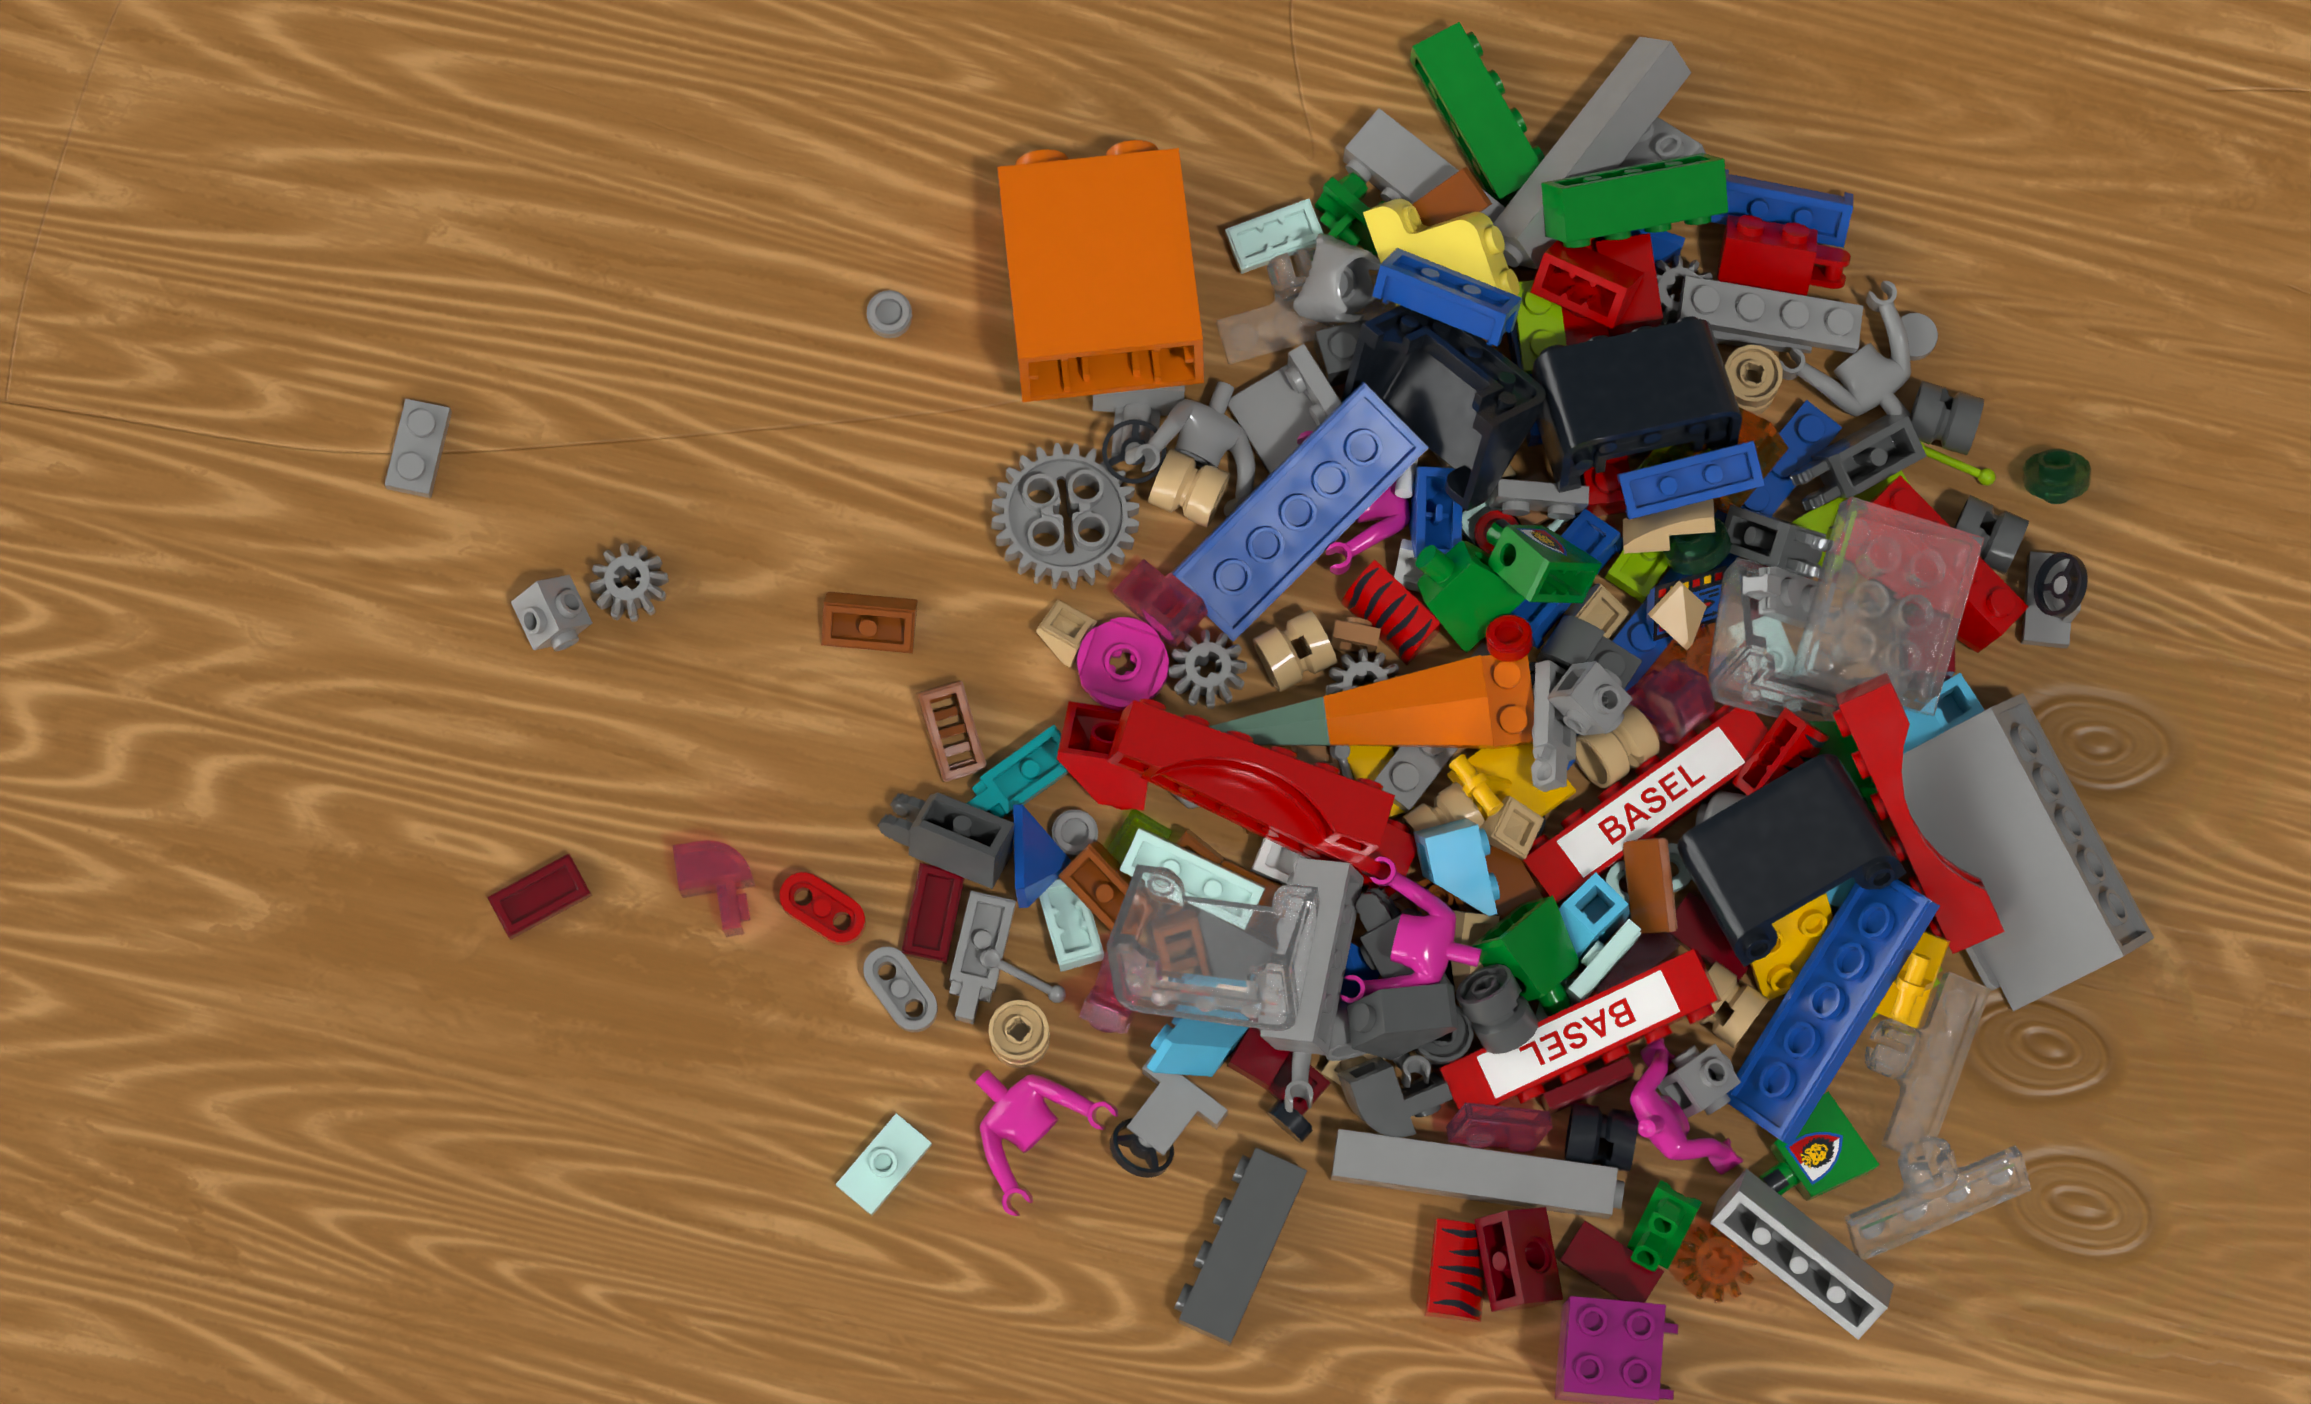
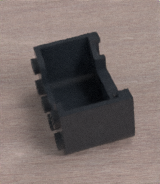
M1689 316L1672 324L1658 327L1642 326L1630 333L1611 337L1599 335L1589 339L1587 342L1569 346L1552 345L1545 348L1533 364L1532 378L1539 382L1546 392L1543 407L1536 420V424L1559 493L1581 488L1580 476L1592 467H1594L1596 473L1605 472L1606 460L1688 442L1691 443L1693 452L1703 451V445L1709 446L1711 451L1738 445L1742 424L1741 412L1711 325L1704 319Z

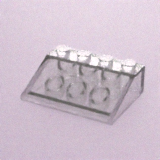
M1851 497L1839 505L1830 540L1835 542L1832 551L1826 550L1822 568L1826 569L1823 579L1818 578L1790 680L1839 694L1887 672L1904 710L1934 716L1984 537Z

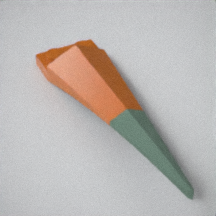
M1528 654L1514 662L1500 661L1492 655H1478L1209 727L1227 733V731L1245 733L1254 739L1253 743L1257 745L1498 749L1533 744L1534 696Z

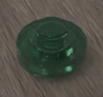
M2050 449L2034 454L2026 460L2023 466L2024 487L2032 495L2044 499L2050 504L2066 503L2070 499L2081 496L2088 490L2091 483L2089 461L2082 455L2064 449Z
M1715 518V532L1670 535V551H1663V554L1673 571L1683 575H1696L1713 570L1728 556L1732 547L1731 537L1726 525L1720 519Z

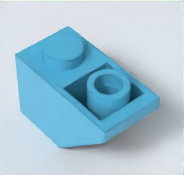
M1961 673L1933 688L1904 708L1910 725L1903 754L1984 711L1981 703Z
M1464 818L1413 832L1424 878L1487 916L1498 914L1495 900L1500 899V890L1494 873L1488 872L1485 856L1490 855V844L1483 828H1479L1478 824Z
M1596 872L1559 908L1579 960L1578 967L1583 964L1581 960L1598 940L1603 944L1630 918L1629 904Z
M1206 991L1195 1004L1188 1000L1184 1003L1171 1022L1175 1025L1174 1028L1166 1024L1150 1045L1156 1050V1053L1150 1060L1147 1068L1153 1073L1212 1077L1234 1052L1251 1026V1023Z

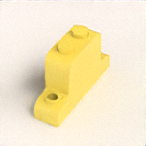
M1400 198L1379 204L1363 212L1380 263L1399 248L1516 296L1519 295L1520 286L1517 276L1513 270L1508 268L1503 254L1505 243L1502 233L1484 213L1471 212L1432 226H1425L1422 224L1416 208L1409 201Z

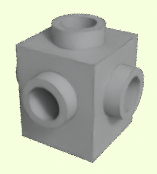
M570 575L536 581L511 601L533 651L553 647L554 651L567 649L579 641L578 634L592 624Z
M1597 661L1572 664L1547 697L1549 702L1564 716L1563 721L1566 726L1583 736L1608 734L1615 730L1624 719L1623 711L1633 699L1622 688L1620 678L1610 670L1604 669Z
M1716 1044L1701 1051H1698L1696 1046L1693 1045L1671 1060L1675 1068L1666 1074L1658 1089L1662 1095H1667L1674 1099L1686 1117L1689 1118L1703 1110L1707 1115H1710L1731 1101L1727 1093L1739 1085L1741 1081L1735 1074L1730 1059L1721 1053Z

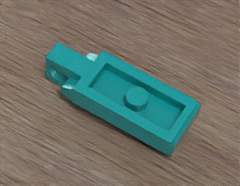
M1052 725L980 776V781L972 787L977 796L966 804L1000 818L1008 817L1013 813V805H1025L1066 776L1069 772L1057 760L1062 735L1057 727Z

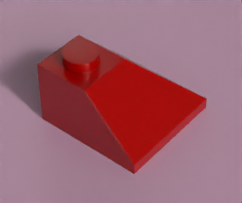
M1069 701L1057 760L1098 804L1113 806L1120 810L1136 809L1144 811L1149 782L1140 778L1141 774L1107 762L1123 710H1113L1104 706Z

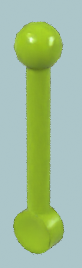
M1921 443L1927 457L1978 478V481L1984 486H1990L1995 482L1996 476L1993 470L1989 468L1980 470Z

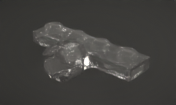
M1301 248L1293 253L1299 277L1295 276L1288 252L1278 255L1269 261L1267 271L1275 295L1272 304L1216 321L1228 365L1314 341L1316 331L1348 323L1317 322L1299 316L1293 308L1294 301L1301 292L1305 279L1309 276V270L1312 268L1311 262L1315 254L1314 248ZM1378 274L1370 276L1373 287H1375ZM1376 298L1354 314H1364L1365 316L1362 320H1370L1396 308L1394 302L1390 301L1388 304L1382 303L1383 298Z
M1950 971L1942 975L1941 984L1938 986L1925 1025L1921 1029H1917L1893 1019L1880 1021L1870 1036L1871 1040L1880 1044H1877L1875 1049L1867 1046L1864 1057L1865 1064L1870 1070L1894 1079L1900 1085V1094L1881 1145L1922 1163L1929 1162L1991 991L1990 988Z
M1935 1136L1920 1137L1923 1155L1919 1157L1916 1156L1914 1144L1912 1142L1907 1143L1898 1158V1165L1904 1183L1902 1191L1895 1196L1844 1217L1855 1254L1863 1261L2031 1191L2022 1153L2014 1145L1969 1165L1958 1167L1954 1151L1951 1150L1950 1144L1942 1138Z

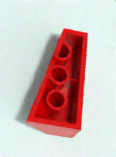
M1901 475L1880 491L1832 539V541H1835L1832 551H1825L1834 558L1841 556L1857 567L1855 572L1867 580L1872 581L1876 579L1894 591V598L1907 607L1913 604L1920 610L1941 611L1942 617H1954L1955 638L1977 653L2002 636L2029 607Z

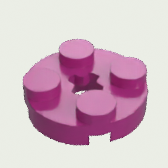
M1118 617L1111 619L1110 622L1101 624L1099 627L1096 626L1087 633L1079 647L1077 669L1082 688L1094 701L1113 710H1124L1133 700H1152L1160 693L1167 680L1169 658L1164 643L1153 627L1135 618ZM1123 652L1129 653L1131 655L1130 662L1136 665L1134 671H1126L1124 675L1116 674V667L1110 664V660L1112 657L1120 658Z

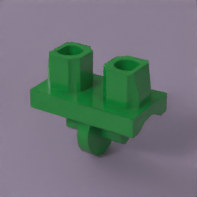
M1354 172L1339 181L1332 176L1324 184L1323 192L1314 205L1315 208L1324 214L1320 221L1331 230L1328 235L1356 247L1360 245L1364 250L1378 256L1363 212L1370 209L1361 201L1368 191L1366 183Z
M1660 1180L1627 1245V1248L1634 1251L1631 1256L1632 1261L1650 1271H1656L1659 1265L1668 1270L1702 1201L1686 1197L1674 1191L1668 1183Z

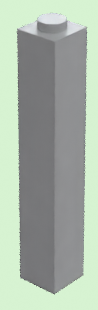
M1639 37L1493 223L1502 233L1505 243L1503 254L1507 265L1539 269L1544 252L1558 241L1545 236L1541 183L1617 169L1691 74V71L1671 41Z
M1338 1129L1331 1174V1180L1525 1208L1546 1207L1547 1211L1609 1219L1612 1216L1613 1208L1621 1209L1625 1185L1624 1181L1617 1180L1618 1168L1343 1129Z

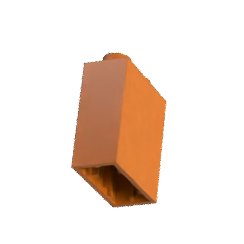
M1130 140L1112 146L1108 149L1105 156L1069 159L1067 155L1060 151L1044 149L1024 154L1016 161L1015 165L997 167L1022 402L1204 383L1203 336L1179 148L1159 150L1151 142Z

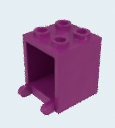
M1570 1296L1561 1309L1555 1400L1597 1404H1655L1659 1400H1673L1674 1390L1660 1389L1664 1334L1678 1335L1679 1328L1678 1324L1665 1323L1666 1305Z

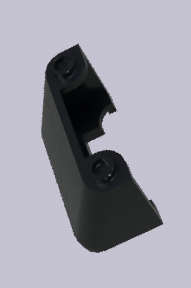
M1400 305L1362 323L1341 403L1364 382L1429 449L1455 469L1447 476L1444 486L1445 491L1451 499L1466 511H1469L1483 504L1490 497L1539 417L1546 392L1539 382L1494 347L1487 345V342L1482 338Z
M1822 754L1811 758L1696 825L1682 835L1677 845L1678 853L1732 950L1744 967L1766 957L1776 945L1778 936L1772 923L1853 877L1862 888L1871 890L1885 888L1894 880L1907 874L1866 798L1842 761L1832 754Z

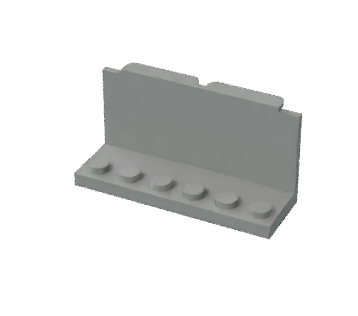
M2023 693L1984 710L1903 754L1902 779L1904 795L1911 816L1921 833L1941 855L1960 869L1982 879L2005 932L1966 948V951L1984 985L1991 991L2001 987L2013 1011L2129 954L2154 939Z

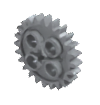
M1055 443L1052 456H1047L1044 450L1038 447L1036 448L1035 462H1032L1024 455L1020 456L1019 466L1021 472L1008 467L1006 478L1010 484L998 482L996 493L1002 498L993 499L991 510L1000 515L992 518L991 528L1003 531L996 536V546L1010 545L1005 552V561L1009 562L1019 558L1018 574L1020 575L1030 568L1035 570V584H1038L1045 575L1051 576L1052 589L1058 587L1061 578H1067L1071 589H1076L1077 580L1080 576H1083L1090 586L1094 585L1096 570L1109 577L1112 570L1109 560L1122 565L1125 560V554L1120 548L1132 550L1135 539L1129 534L1138 532L1139 521L1130 517L1138 514L1139 503L1127 501L1134 497L1135 488L1134 486L1120 487L1123 481L1115 478L1108 471L1104 461L1101 464L1095 462L1096 449L1094 448L1086 457L1079 456V446L1075 443L1071 448L1070 454H1063L1060 444ZM1124 470L1117 472L1124 477L1126 475ZM1058 479H1063L1066 485L1067 514L1072 518L1070 537L1074 548L1073 553H1067L1065 550L1064 523L1062 515L1059 514L1061 499L1057 485ZM1079 486H1089L1094 489L1097 495L1091 499H1082L1073 490ZM1035 490H1043L1052 499L1043 504L1035 503L1029 498L1028 494ZM1091 528L1097 530L1102 535V538L1096 542H1087L1080 537L1079 533L1084 529ZM1040 533H1049L1056 538L1057 542L1052 546L1044 547L1034 541V537Z

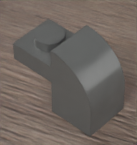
M1564 615L1536 658L1538 662L1549 659L1565 670H1568L1572 664L1597 661L1604 669L1610 670L1620 678L1624 690L1642 663L1641 659L1606 638L1603 630L1570 615Z
M1379 1056L1337 1073L1344 1095L1352 1111L1375 1131L1390 1137H1407L1416 1134L1411 1116L1425 1117L1432 1115L1441 1109L1440 1104L1453 1099L1448 1083L1434 1072L1430 1073L1428 1084L1424 1082V1077H1420L1411 1081L1410 1088H1406L1403 1085L1399 1086L1393 1066Z

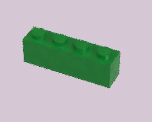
M1458 22L1413 45L1410 61L1483 189L1506 207L1539 166L1545 155L1537 145L1531 147L1524 135L1527 132V127L1523 117L1517 108L1509 109L1502 97L1505 94L1503 83L1495 70L1487 71L1480 58L1483 56V50L1473 32L1466 34L1462 25Z
M1705 153L1541 183L1545 236L1563 242V246L1566 248L1589 246L1591 238L1604 236L1605 240L1627 239L1631 237V231L1644 229L1645 232L1650 233L1665 232L1672 229L1671 223L1684 221L1687 225L1707 224L1712 221L1711 216L1728 213L1725 159Z

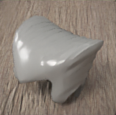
M1318 234L1316 250L1311 262L1312 268L1309 270V276L1305 279L1301 292L1294 301L1293 308L1299 316L1317 322L1355 323L1361 321L1365 315L1354 313L1360 311L1376 299V297L1372 296L1374 287L1369 275V269L1379 271L1380 260L1367 250L1350 245L1328 234Z

